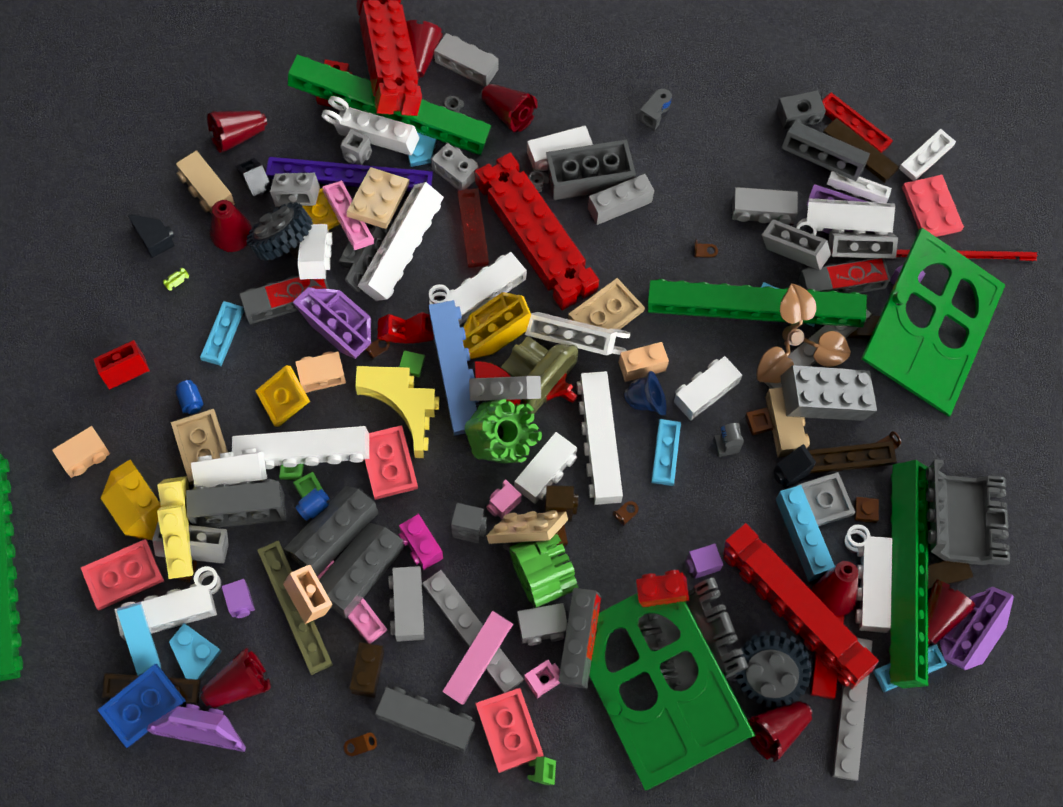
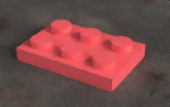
M943 175L903 184L902 189L918 229L924 228L935 237L963 230L964 226Z
M402 425L369 433V459H365L374 499L418 489Z
M146 539L81 567L98 610L164 582Z
M520 688L475 703L498 773L535 760L536 757H544Z

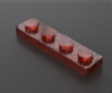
M478 188L458 190L468 268L488 266L489 259Z

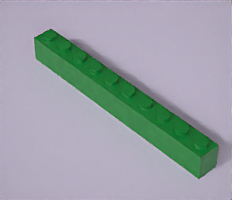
M297 55L288 73V86L326 100H329L331 96H337L345 100L351 108L413 125L417 133L478 155L482 154L489 135L490 124L470 118L465 114L448 110L443 106L429 103L424 99L421 100L418 116L401 115V111H394L393 114H379L376 112V96H373L370 80L352 75L347 71L338 70L327 64L316 62L308 57Z
M664 279L650 280L648 312L786 322L780 315V303L788 288L775 289L770 286L761 288L750 285L731 286L727 283L720 285L707 282L688 283L683 280L677 282ZM814 289L807 290L816 302V313L812 319L803 320V323L863 328L866 320L867 295L858 292L839 293L837 291L820 292Z
M1 454L0 681L21 678L20 670L23 669V660L19 656L18 647H21L22 641L20 634L17 633L20 615L18 610H16L15 604L19 598L18 591L14 588L17 571L15 566H13L12 560L15 557V547L11 544L14 528L10 522V514H12L13 510L11 502L8 501L11 485L9 480H7V472H9L10 467L8 460Z
M918 460L894 464L891 475L892 581L891 646L889 648L891 668L889 670L890 683L903 689L928 686V501L926 500L928 480L925 478L927 466Z

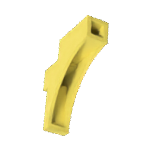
M357 366L355 386L357 395L378 399L393 408L402 417L411 432L415 458H424V451H428L429 438L425 437V430H429L430 417H435V410H439L440 398L436 397L435 389L414 388V376L410 375V368Z
M184 476L164 479L157 484L161 508L157 510L160 533L163 537L168 577L173 579L193 576L186 490H189L188 478Z

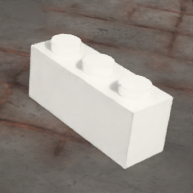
M585 125L527 141V154L533 170L546 171L548 170L546 152L593 145Z
M327 224L311 225L312 229L308 231L309 234L303 236L304 240L299 245L298 270L300 279H326V270H330L331 245L333 243L332 232H328Z
M725 356L720 360L715 359L709 364L708 369L704 373L698 372L692 378L691 383L687 386L683 384L676 390L674 403L691 421L739 384L742 374Z
M555 432L515 480L514 488L534 504L539 499L544 500L546 485H552L553 482L557 484L564 474L562 471L566 466L571 467L576 461L577 447Z
M256 448L242 450V455L234 456L233 452L221 453L218 459H212L211 455L198 457V462L191 463L194 487L204 486L211 488L219 484L231 485L245 481L251 482L267 479L263 452L256 453Z

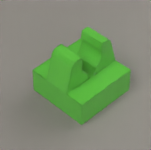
M536 757L535 760L529 762V766L535 767V774L528 775L529 780L544 785H555V760L547 757Z

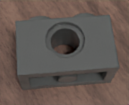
M818 90L780 98L776 109L783 129L791 128L795 121L804 125H815L822 122L826 111Z
M457 503L451 524L452 537L479 543L480 537H485L487 530V517H484V509Z

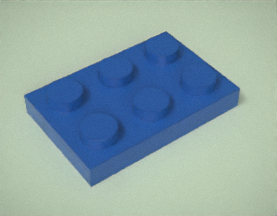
M154 664L98 709V712L124 746L128 748L148 732V725L182 705L185 699L158 664Z

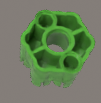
M506 399L481 403L464 427L474 457L498 463L524 462L526 458L521 456L529 454L528 446H534L542 437L541 431L534 432L539 429L538 426L530 424L534 420V414H527V412L533 411V407L529 404L514 405L512 402L506 401ZM499 424L504 431L502 439L499 438L497 432Z
M555 534L547 541L520 542L509 547L516 574L527 598L535 608L573 592V588H579L571 561L563 564L569 561V557L567 554H563L565 553L563 544L557 545L561 541L558 534Z

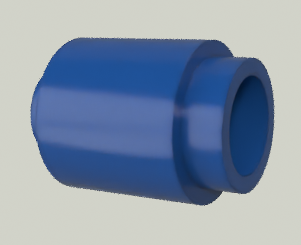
M191 380L182 381L177 384L175 393L182 411L188 414L198 413L204 403L197 385L193 384Z
M314 488L298 501L299 504L295 508L307 521L310 518H315L329 506L327 501L330 498L323 489L318 491Z

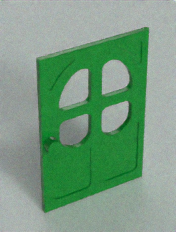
M924 228L919 229L861 360L950 417L1005 284ZM929 265H943L949 272L948 279L940 296L919 283L918 276L920 272ZM960 280H965L972 287L976 301L974 318H970L952 305L951 301ZM910 294H915L933 308V313L925 328L915 326L907 316L906 303ZM944 316L949 317L966 330L964 342L958 349L946 347L939 338L938 331Z
M638 593L599 613L589 676L645 791L755 736L685 601L642 607L639 603ZM648 613L663 616L679 628L680 638L658 651H651L638 626V621L641 616ZM624 628L628 631L639 653V659L635 663L612 673L607 669L605 660L607 641L614 630ZM687 651L693 655L698 665V676L689 689L676 691L667 684L660 670V665L664 661ZM645 672L650 675L657 689L658 699L652 708L645 711H635L625 705L619 688L622 683Z

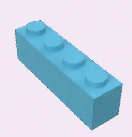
M802 485L780 491L776 502L808 581L816 580L834 567L832 558Z

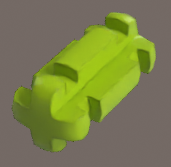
M180 268L181 271H176L167 277V281L163 280L164 286L169 291L173 290V286L177 287L184 282V278H189V274L184 268Z

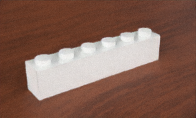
M426 182L414 185L358 284V287L375 301L386 300L392 296L395 284L402 278L405 266L412 260L415 248L422 242L421 237L430 227L431 219L441 207L440 203L444 197Z
M607 371L581 373L580 381H577V394L582 395V401L579 402L580 415H584L585 421L581 422L582 435L587 437V442L584 443V454L589 456L586 471L587 477L592 479V484L589 485V496L594 498V505L621 503L623 493Z
M365 426L232 436V452L234 456L242 455V450L256 448V453L263 452L266 469H273L274 466L282 464L284 467H295L297 464L315 466L321 462L339 464L341 461L348 460L357 463L362 462L363 459H369V432Z

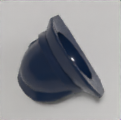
M649 371L646 377L633 381L629 388L625 390V400L632 408L655 411L660 415H666L665 395L654 372Z

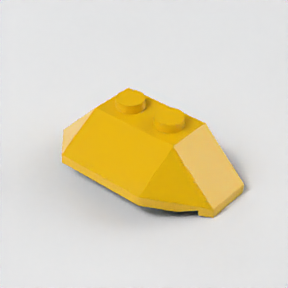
M502 292L469 315L463 326L466 335L463 345L464 348L469 349L470 359L494 354L526 332L531 313L524 296Z
M128 460L110 472L101 500L125 535L153 541L157 523L159 522L157 510L161 508V505L133 462Z

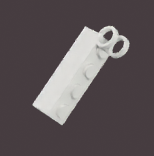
M337 96L329 98V104L333 108L340 110V113L338 115L333 111L324 110L321 116L327 122L334 124L339 135L347 136L352 129L369 137L370 144L412 156L420 139L413 125L351 108L345 100Z
M809 198L807 218L800 220L796 228L800 229L803 225H809L812 227V234L815 236L817 231H823L824 228H829L833 232L839 233L845 232V230H854L853 233L866 234V231H875L876 235H888V232L893 233L895 204Z
M510 252L497 258L491 266L482 268L472 279L468 278L463 281L461 286L455 290L449 291L444 285L433 286L429 291V303L431 305L454 300L455 306H460L462 319L458 320L460 325L468 319L470 314L502 292H509L525 281L526 269ZM438 289L444 290L446 292H437L433 294V292ZM437 297H444V298H445V299L442 300V301H437V300H435V298H437Z
M540 312L531 313L525 333L527 336L568 346L576 345L579 349L603 355L612 353L620 355L621 352L627 351L624 348L614 346L616 337L630 338V333L624 330L605 329Z
M853 525L849 528L844 542L848 550L857 553V556L861 557V565L857 566L858 579H861L857 594V601H860V610H856L855 621L859 623V631L887 633L891 628L892 538L872 537L865 526ZM851 535H860L864 542H854L851 539Z
M206 566L198 569L194 575L195 583L190 585L188 589H173L168 591L167 595L160 597L153 595L144 598V601L141 603L151 634L183 625V623L187 624L217 615L212 594H215L220 589L221 579L213 568ZM213 576L214 579L211 584L207 586L202 585L205 577ZM135 602L124 603L121 607L134 604ZM115 609L120 636L126 641L117 609Z

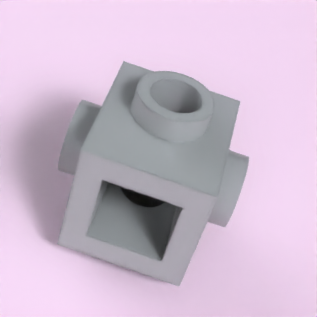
M352 129L341 143L343 158L351 164L362 165L371 156L372 149L369 137Z

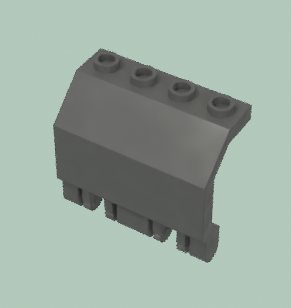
M934 459L931 465L926 468L925 473L926 480H929V488L926 491V500L930 504V509L927 511V522H930L927 541L931 544V552L941 559L950 562L977 565L1010 564L1009 545L992 542V539H1006L1009 537L1007 504L990 500V497L1003 498L1006 496L1005 478L999 476L979 478L947 476L939 471L944 464L943 460Z
M709 578L698 583L692 590L688 591L689 601L685 602L723 675L727 679L748 668L745 657L738 658L743 655L742 649H735L728 653L726 646L738 639L736 634L731 635L735 631L728 612H724L726 611L725 604L711 608L710 601L717 599L721 594L719 590H716L718 586L715 578ZM648 613L641 616L638 621V626L651 651H658L680 638L679 628L663 616ZM684 651L660 665V670L667 684L673 690H687L697 679L698 665L690 652Z

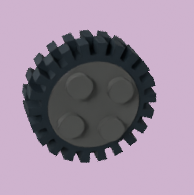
M291 202L287 206L285 204L281 205L280 209L278 207L273 209V213L268 212L259 220L260 223H255L254 229L249 231L250 234L247 235L248 240L246 241L260 260L264 259V261H267L269 258L273 260L276 256L279 258L283 252L286 254L290 252L295 259H298L299 249H297L298 245L296 243L302 242L304 240L303 236L309 234L308 231L312 229L311 225H313V222L300 203Z
M765 631L760 633V637H757V635L752 636L751 641L747 640L744 647L741 648L743 655L738 658L745 657L748 668L736 673L738 674L737 681L738 684L742 683L741 689L743 692L749 691L747 696L750 699L754 696L757 697L756 703L761 704L762 700H765L768 707H771L772 702H776V707H782L783 702L787 706L792 703V699L797 701L800 699V695H804L810 681L812 663L811 659H808V651H803L804 645L801 642L795 643V637L791 636L790 639H787V633L781 632V636H776V631H771L770 635H767Z

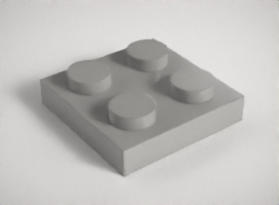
M839 472L797 485H802L818 526L855 514Z

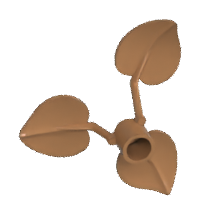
M790 284L780 303L781 317L786 322L792 324L786 327L782 333L785 340L786 353L778 346L772 347L764 353L757 369V380L760 382H781L780 376L794 365L792 359L788 357L790 355V345L797 346L805 342L816 347L813 354L814 360L826 367L837 366L846 361L850 356L851 351L848 343L839 332L827 331L819 337L817 344L806 339L804 333L797 328L803 324V320L812 319L816 313V302L813 296L801 286Z

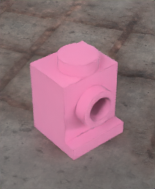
M505 479L502 482V489L498 488L491 494L490 504L486 508L493 516L498 515L503 519L506 514L510 513L521 502L522 494Z
M547 660L525 674L524 680L537 699L560 684V669L555 663L551 664ZM542 676H547L549 681L547 683H542L540 681V678Z

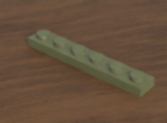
M279 540L258 549V553L310 674L313 675L333 666L314 620L307 624L304 623L283 585L292 570Z

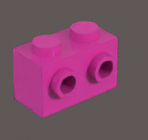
M419 514L399 525L400 534L398 536L403 540L404 546L408 545L411 549L410 555L416 565L420 564L422 569L425 570L443 559L441 548Z

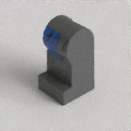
M658 89L641 108L638 120L656 130L660 124L661 114L670 108L671 92L667 89Z
M730 423L722 426L721 435L714 436L718 457L740 453L744 440L741 436L739 423Z

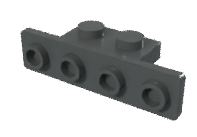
M392 220L387 229L375 225L372 229L368 228L374 238V244L354 250L349 241L338 262L342 266L351 267L345 282L355 292H360L361 289L358 287V284L391 228Z

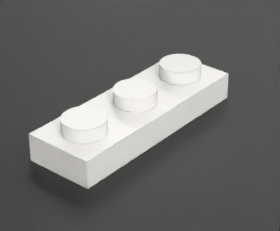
M940 129L906 159L899 169L910 179L916 181L949 151L956 141Z
M833 171L827 182V185L832 186L834 189L844 190L854 196L863 197L876 203H887L892 189L861 177L854 181Z

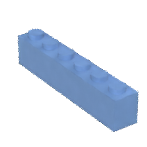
M452 300L431 304L428 307L453 434L455 436L466 434L464 430L465 424L477 410L475 403H479V401H470L469 379L474 378L473 369H468L467 361H470L469 349L464 348L463 340H466L464 327L459 326L458 320L462 319L460 306L456 307L455 301Z

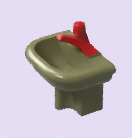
M527 336L520 345L516 344L513 347L510 357L501 366L511 377L540 376L541 399H522V404H529L534 409L527 412V414H535L544 402L546 403L552 398L561 396L573 403L578 397L571 391L573 386L566 383L568 373L577 364L578 348L576 345L558 344L548 351Z

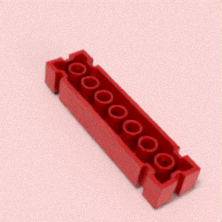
M357 0L356 7L360 16L359 22L373 96H376V112L379 114H393L394 111H401V115L418 116L422 93L420 86H417L419 79L403 6L400 5L401 0Z
M511 152L498 158L497 165L492 167L489 163L475 170L476 185L483 195L488 194V203L548 291L554 289L553 298L561 310L575 304L578 296L581 295L584 299L598 291V277L591 267L585 269V258L524 171L519 173V163Z
M745 523L725 540L724 560L731 567L737 566L741 570L739 573L740 577L747 584L751 583L756 588V594L762 600H767L772 605L771 609L773 612L788 622L787 626L794 634H800L804 639V644L810 651H816L821 657L820 661L826 668H834L838 672L837 679L842 685L854 689L874 670L879 660L858 642V638Z

